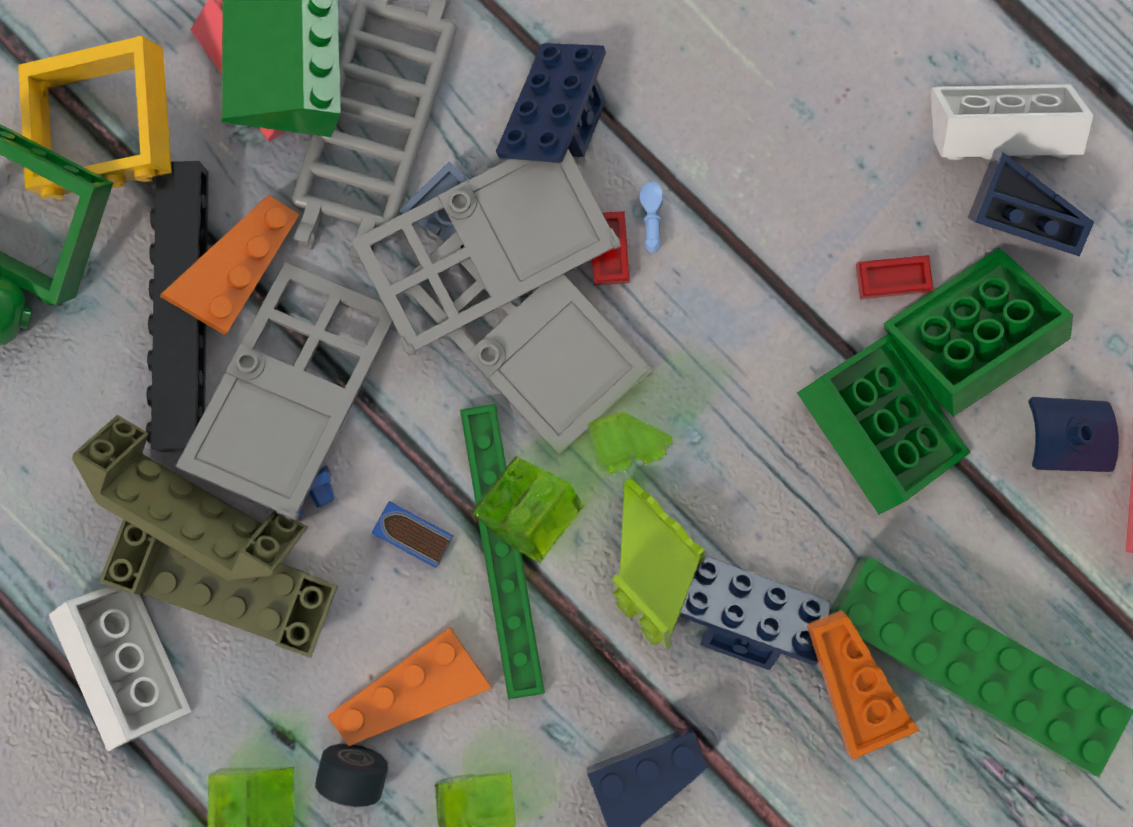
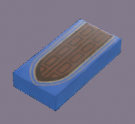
M390 501L387 503L372 531V534L435 568H437L454 535Z

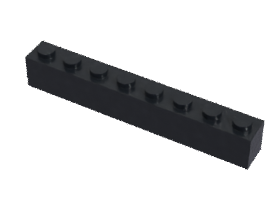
M171 161L172 173L152 177L151 190L153 195H155V208L151 209L150 223L152 229L155 230V242L150 245L149 249L150 261L154 265V279L149 281V296L153 300V314H150L148 318L149 334L153 336V348L148 351L147 355L148 369L152 371V386H148L146 395L147 404L151 407V422L147 423L146 432L149 433L147 442L151 443V449L159 452H183L205 412L207 324L160 297L162 292L208 251L209 172L200 161Z

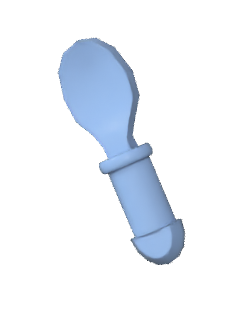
M653 181L645 183L640 192V202L648 214L644 217L643 221L645 223L644 246L649 253H656L661 247L659 235L661 217L657 214L662 205L663 193L661 186Z

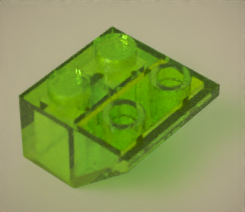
M625 412L587 423L586 433L598 471L607 470L608 475L628 470L631 467L630 462L642 459L643 465L661 460L667 455L666 451L674 444L672 437Z
M515 456L471 512L511 547L541 563L584 505L570 482Z
M294 767L219 768L209 774L208 827H294Z

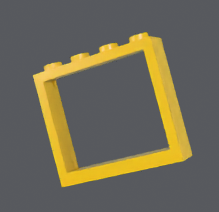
M138 36L19 64L22 135L52 151L48 88L135 69L140 155L83 167L113 182L112 188L124 187L126 182L134 180L150 182L152 177L172 173L163 48L144 36ZM24 167L25 189L41 195L42 199L53 197L61 200L65 194L72 193Z

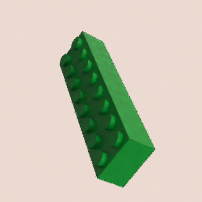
M869 556L858 558L830 608L829 615L841 610L848 616L867 646L1070 765L1096 777H1100L1133 714V709Z

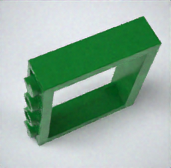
M0 124V155L80 196L53 279L0 251V276L35 294L41 302L49 305H58L76 297L113 182Z

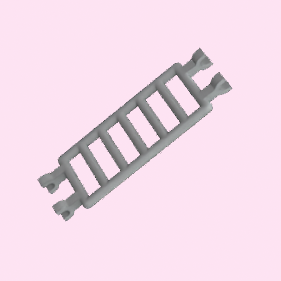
M391 0L356 1L339 53L341 111L406 129L410 132L404 150L334 130L332 137L312 135L292 196L294 205L305 208L301 223L298 225L293 238L295 241H298L299 246L313 249L322 214L360 224L356 238L398 217L457 31L455 23L444 19L451 0H432L428 14L390 4ZM367 13L441 33L436 51L433 52L363 32L362 28ZM357 45L430 65L425 84L352 64ZM346 77L420 98L415 117L342 97L341 93ZM325 142L399 163L394 182L391 183L319 162ZM314 175L389 196L383 216L308 195ZM352 244L349 256L353 257V262L363 264Z

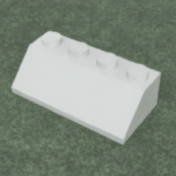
M1071 84L932 87L933 141L941 157L951 160H961L964 157L991 159L994 150L1004 152L1008 156H1016L1023 159H1030L1038 155H1051L1057 158H1066L1070 155H1084L1093 114Z
M108 586L68 600L48 614L107 751L113 750L191 713V709L140 594H132Z

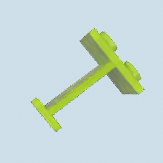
M629 477L624 481L620 576L616 574L611 578L615 589L612 594L617 600L615 604L627 618L631 619L635 616L638 619V623L642 627L640 631L654 646L660 643L667 650L672 646L671 636L697 567L705 561V549L695 543L683 527L665 513L652 495L645 492Z

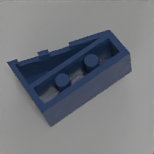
M998 150L993 152L968 215V218L975 223L1079 257L1094 224V221L1059 194L1052 191L1004 152Z
M687 727L587 767V775L607 827H640L708 767L693 730Z

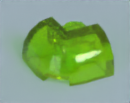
M511 772L474 775L473 773L448 777L435 782L439 827H516Z

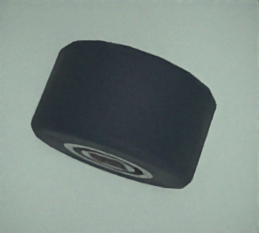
M347 744L329 746L322 752L315 788L321 796L340 805L350 807L373 805L381 799L388 772V762L378 752L354 744L351 746Z

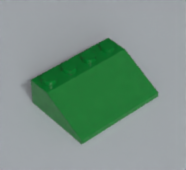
M222 0L221 123L332 137L341 114L338 0Z
M999 247L885 322L884 328L893 337L932 396L954 417L1070 340L1073 314Z
M890 333L797 392L878 515L906 502L971 453Z

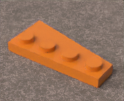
M266 196L162 292L160 297L226 335L300 214L272 196Z
M840 610L807 624L846 752L853 760L920 731L907 714L903 703L890 687L886 676L873 660L869 649L843 611Z
M449 627L327 716L347 745L351 746L487 691L492 686L454 631Z

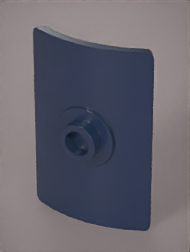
M1031 397L1028 403L1035 425L1033 468L1036 470L1114 471L1118 458L1119 434L1116 417L1109 402Z

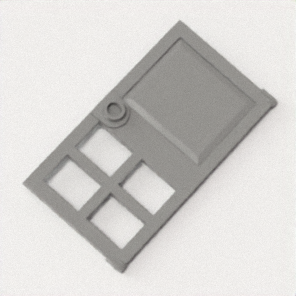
M569 149L561 163L508 159L351 240L401 336L400 340L404 346V351L409 356L428 344L613 248L615 250L621 246L620 239L616 236L613 229H610ZM445 209L464 248L432 264L413 224ZM403 230L423 269L390 285L371 246ZM471 258L490 298L458 313L438 274ZM429 280L449 319L416 335L397 295Z
M455 232L429 256L432 264L462 249L463 243L458 233ZM471 258L461 262V264L476 279V282L453 302L458 313L484 289L487 291ZM421 264L417 268H415L408 276L422 270L423 268ZM564 274L538 287L517 308L512 302L502 306L501 308L508 316L476 345L460 328L448 334L559 455L635 384L649 377L654 370L650 364L648 365ZM421 284L408 290L438 324L449 319L445 310L443 311L420 286Z
M284 262L177 462L176 468L273 509L277 514L288 520L296 521L299 516L298 513L393 325V321L384 303ZM290 282L329 297L315 326L276 310ZM340 303L380 318L366 347L326 331ZM269 321L309 337L294 366L255 350ZM320 342L359 358L345 388L305 372Z

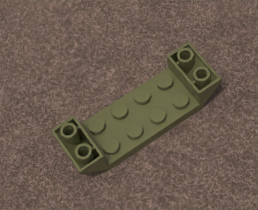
M116 415L73 453L72 460L98 505L226 580L271 576L308 528V526L297 520L286 519L277 514L275 510L261 524L142 454L149 433L119 415Z
M124 519L99 580L101 583L132 594H145L276 642V646L309 658L313 655L338 587L322 578L282 563L271 576L226 580Z

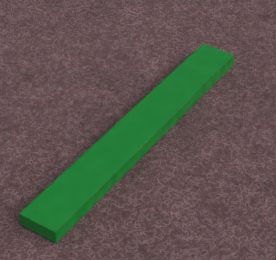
M496 404L461 409L460 413L508 700L544 694L545 690Z

